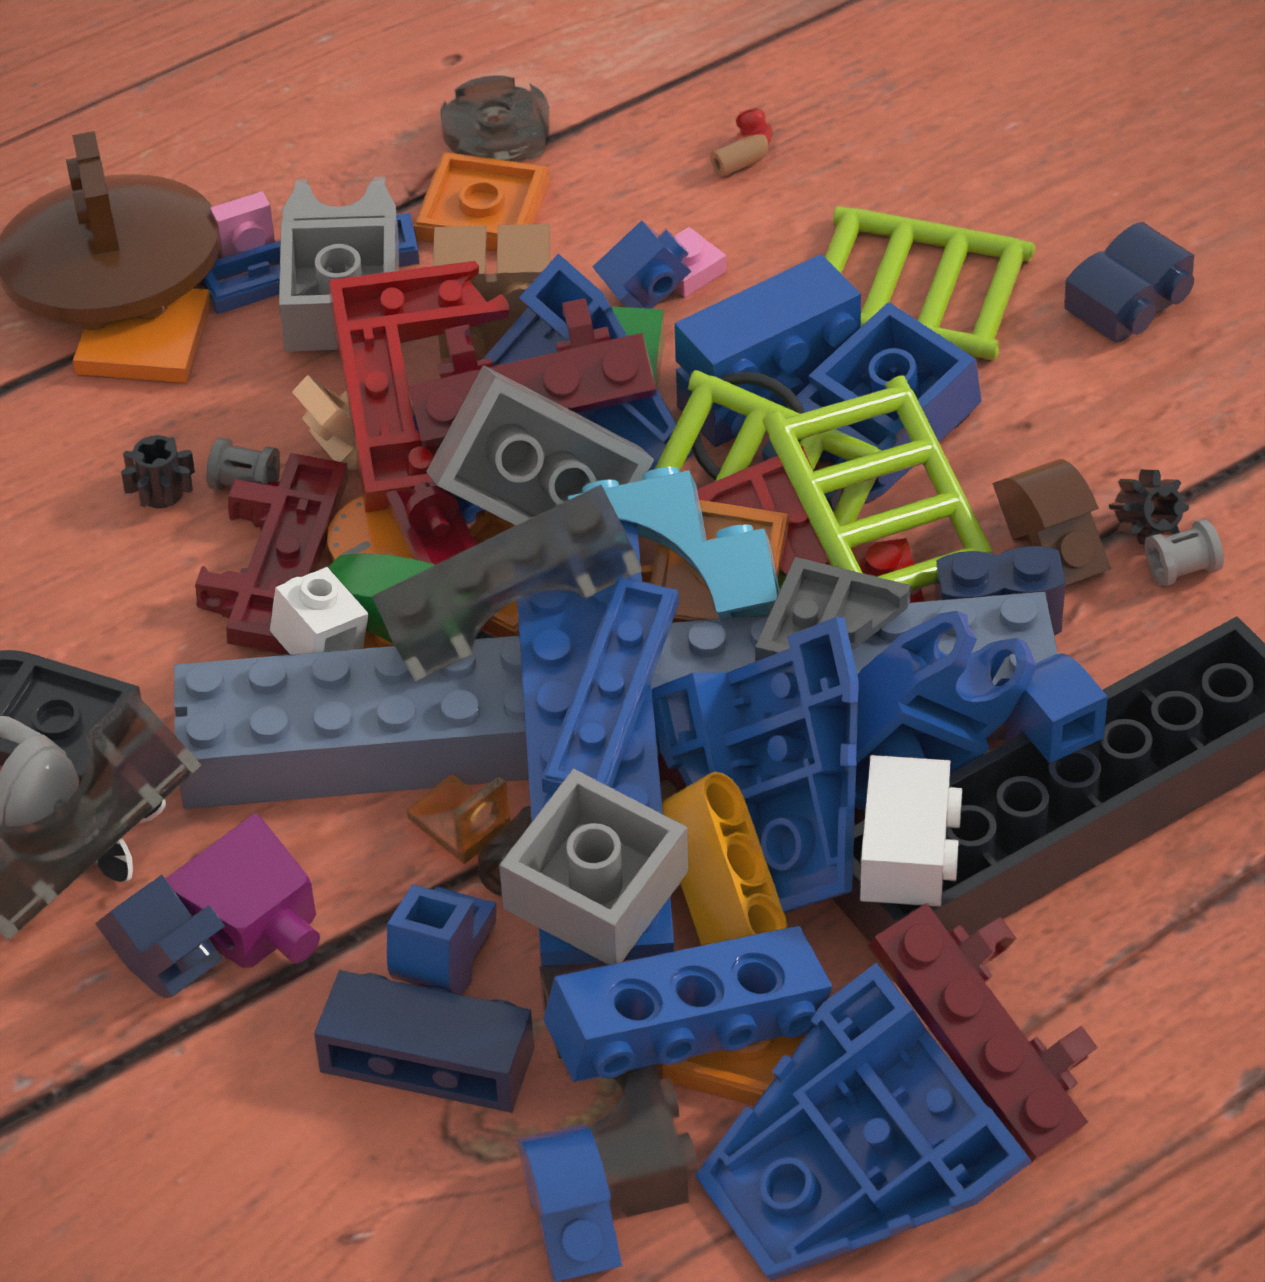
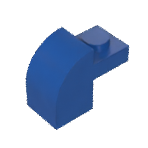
M1058 653L1037 662V667L1027 689H1025L1007 719L1005 743L1025 733L1045 759L1052 763L1104 738L1108 696L1076 660L1066 654ZM1013 674L1000 679L995 686L1004 685L1012 678Z
M412 884L387 923V968L389 975L396 980L426 988L430 986L442 987L454 994L461 995L471 983L472 961L496 923L497 903L435 887L432 890Z
M579 1124L516 1139L530 1204L538 1214L551 1279L557 1282L623 1266L608 1201L611 1200L609 1187L598 1147L590 1128L584 1124Z

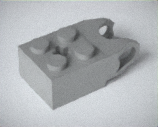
M385 176L372 177L365 195L359 201L342 207L328 206L319 202L313 196L308 179L295 180L294 190L283 207L281 221L279 308L285 352L338 350L329 302V280L399 271L396 205L386 189Z

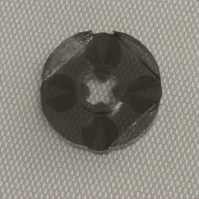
M493 75L475 78L455 89V98L449 102L448 106L446 101H444L440 111L443 139L449 149L456 154L514 162L520 159L537 158L545 150V139L550 132L549 104L543 92L530 84V91L525 88L515 86V78ZM498 117L500 122H488V119Z

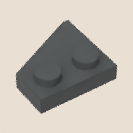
M795 557L755 645V662L789 649L788 635L834 617L845 618L851 649L854 650L908 608L911 585Z

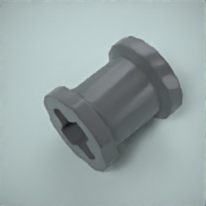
M220 437L214 442L209 454L206 473L207 485L210 489L222 490L225 486L232 487L235 479L265 485L268 482H276L279 479L280 452L278 448L269 446L265 447L263 451L233 446L230 439Z

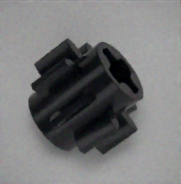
M148 436L137 442L133 451H124L125 469L121 471L125 494L138 492L141 506L153 508L173 506L181 499L183 492L191 493L193 491L191 475L195 473L192 452L191 450L177 452L174 437Z
M1141 469L1139 481L1135 479H1120L1118 481L1121 490L1115 502L1109 504V509L1115 511L1116 517L1121 523L1117 530L1119 535L1134 536L1137 534L1139 544L1144 545L1146 537L1159 533L1172 535L1180 532L1177 525L1181 521L1183 513L1189 510V505L1184 504L1182 496L1177 491L1181 485L1180 480H1161L1159 470Z

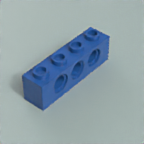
M795 926L555 976L543 1020L573 1082L596 1077L614 1078L628 1070L660 1063L667 1065L677 1064L692 1056L723 1049L726 1051H736L751 1043L782 1036L788 1038L802 1036L812 1029L813 1024L810 1022V1019L821 1004L829 998L833 986L801 927Z

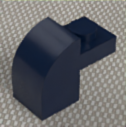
M163 875L157 877L95 923L128 969L154 993L165 998L173 997L223 960L208 939L225 927L221 919L210 905L192 917Z

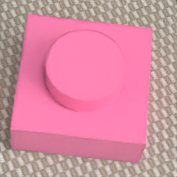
M263 191L210 208V212L219 227L221 237L219 255L221 258L275 242L271 206Z
M688 227L675 235L690 253L682 261L691 270V273L674 289L682 297L689 296L727 272L726 254L693 229Z

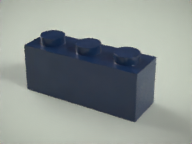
M342 970L338 971L314 1032L321 1073L510 1113L513 1111L534 1051L531 1009L518 1007L505 1000L496 999L488 1001L454 994L442 987L430 986L425 988L391 981L379 974L366 973L362 975Z

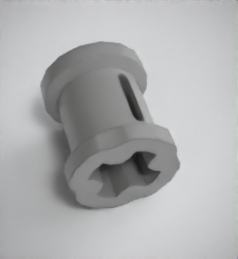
M1207 519L1195 521L1189 530L1166 537L1157 534L1145 539V556L1155 582L1160 587L1175 584L1176 578L1203 569L1208 573H1214L1223 568L1224 556L1221 541L1214 526Z

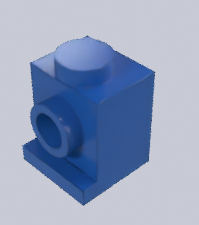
M643 220L592 266L619 301L628 308L652 309L664 297L672 293L675 287L691 273V270L682 261L690 253L680 241L667 229L658 235Z

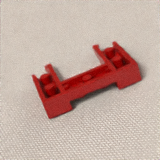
M475 261L329 280V302L338 353L341 356L365 512L389 509L386 499L387 492L394 490L413 491V488L418 483H429L432 478L426 471L440 445L422 448L419 431L415 429L400 343L446 334L445 329L467 324L469 327L509 317L508 301L502 294L486 302L470 282L479 273V265Z

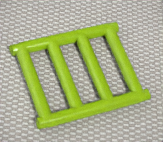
M842 206L835 208L833 225L837 227L824 257L841 274L859 231L890 237L861 311V327L886 303L890 302L913 242L945 247L917 321L974 358L993 361L997 359L999 340H995L1022 262H1030L1034 256V242L859 208ZM967 252L1000 258L972 334L939 328Z
M694 370L688 385V390L692 391V394L655 469L676 467L679 469V472L681 471L714 403L746 416L715 481L749 467L767 430L763 423V418L767 414L782 411L785 418L800 413L715 376H709ZM836 429L800 439V446L803 445L813 470L823 450L847 461L882 451L869 443ZM876 478L844 488L833 511L839 526L856 521ZM781 572L778 579L779 590H781L786 579Z
M904 375L897 376L885 384L887 389L785 418L782 411L767 414L763 418V423L769 433V438L831 566L862 573L851 548L949 517L964 549L878 577L911 585V591L935 584L936 560L944 556L965 551H980L993 554L925 413ZM897 411L911 442L813 471L798 440ZM923 464L938 495L839 526L824 494Z

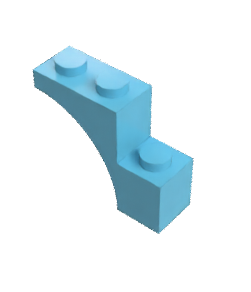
M676 467L657 468L642 475L643 480L622 485H619V482L616 480L596 481L585 485L582 488L583 493L568 496L571 516L575 524L612 521L636 524L638 536L657 542L683 558L697 571L708 586L720 620L770 614L780 590L771 544L765 529L753 530L752 525H735L719 530L716 533V539L707 540L697 486L689 470L679 472V469Z

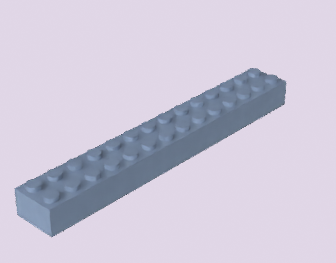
M1045 592L910 603L904 612L852 650L858 674L863 667L869 664L904 632L933 618L939 613L959 611L967 615L968 625L977 638L971 653L995 641L1018 638L1027 642L1035 663L1058 654ZM769 615L672 623L651 679V688L690 673L730 672L755 662V645ZM954 627L947 630L938 643L939 649L948 655L956 643V630ZM520 636L174 665V708L176 713L175 764L184 809L529 780ZM1014 654L1009 655L1003 661L992 681L994 685L1000 679L1015 672L1016 657ZM1007 720L990 734L986 740L1005 739ZM656 734L657 755H659L661 752Z

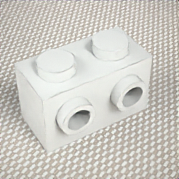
M871 755L861 857L860 901L924 905L927 903L929 906L941 907L943 880L956 881L958 840H947L946 828H960L962 788L949 787L950 760Z

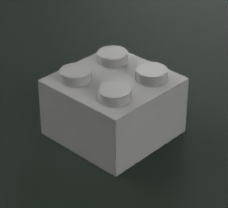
M573 769L500 863L503 909L608 965L621 963L688 873V828Z

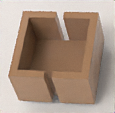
M550 224L498 225L497 274H486V226L434 227L433 266L475 261L479 265V273L470 282L485 301L489 302L500 294L508 301L509 317L469 327L472 347L475 349L476 357H485L527 310L528 306L519 297L552 261ZM446 334L438 335L440 358H450Z

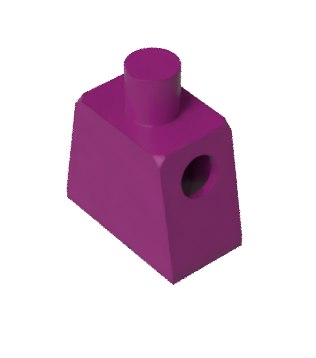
M256 813L165 878L192 917L208 905L213 908L225 927L208 939L219 954L243 968L254 967L276 949L291 962L300 963L310 957L319 944V933L309 925L316 916L311 881L269 826Z

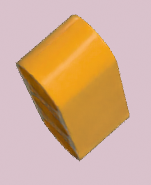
M713 772L665 799L662 803L663 815L688 828V873L680 884L701 946L788 928L747 804L737 784L724 773Z

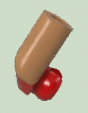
M751 108L739 113L736 118V124L740 132L737 134L736 142L711 152V163L718 176L724 177L761 161L766 156L772 137L771 124L766 123V116L763 110Z

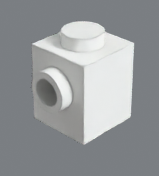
M328 567L303 577L292 578L285 584L275 587L270 632L290 655L363 649L368 612Z

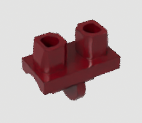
M433 480L429 483H418L413 488V491L394 490L386 493L387 506L412 559L454 570L463 575L465 574L466 567L480 563V550L458 508L459 505L453 493L437 486Z

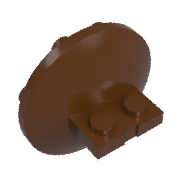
M95 131L72 135L76 158L66 159L71 184L54 190L29 204L9 222L0 235V283L5 293L19 307L48 319L77 323L80 328L85 330L100 329L109 322L132 317L143 319L155 318L165 312L167 304L177 300L194 288L214 267L220 251L221 237L219 227L210 212L212 205L195 189L168 178L141 174L104 176Z

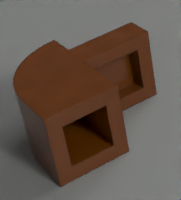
M1057 459L992 483L1012 539L1029 534L1033 546L1059 550L1066 582L1065 586L1111 569L1091 515L1092 511L1099 509L1085 479L1071 463L1064 459Z

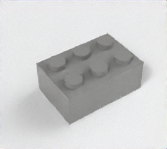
M483 365L426 472L437 486L520 528L575 524L572 520L568 496L583 493L582 488L585 485L596 481L616 480L619 482V485L643 480L642 475L648 472L654 459L640 446Z

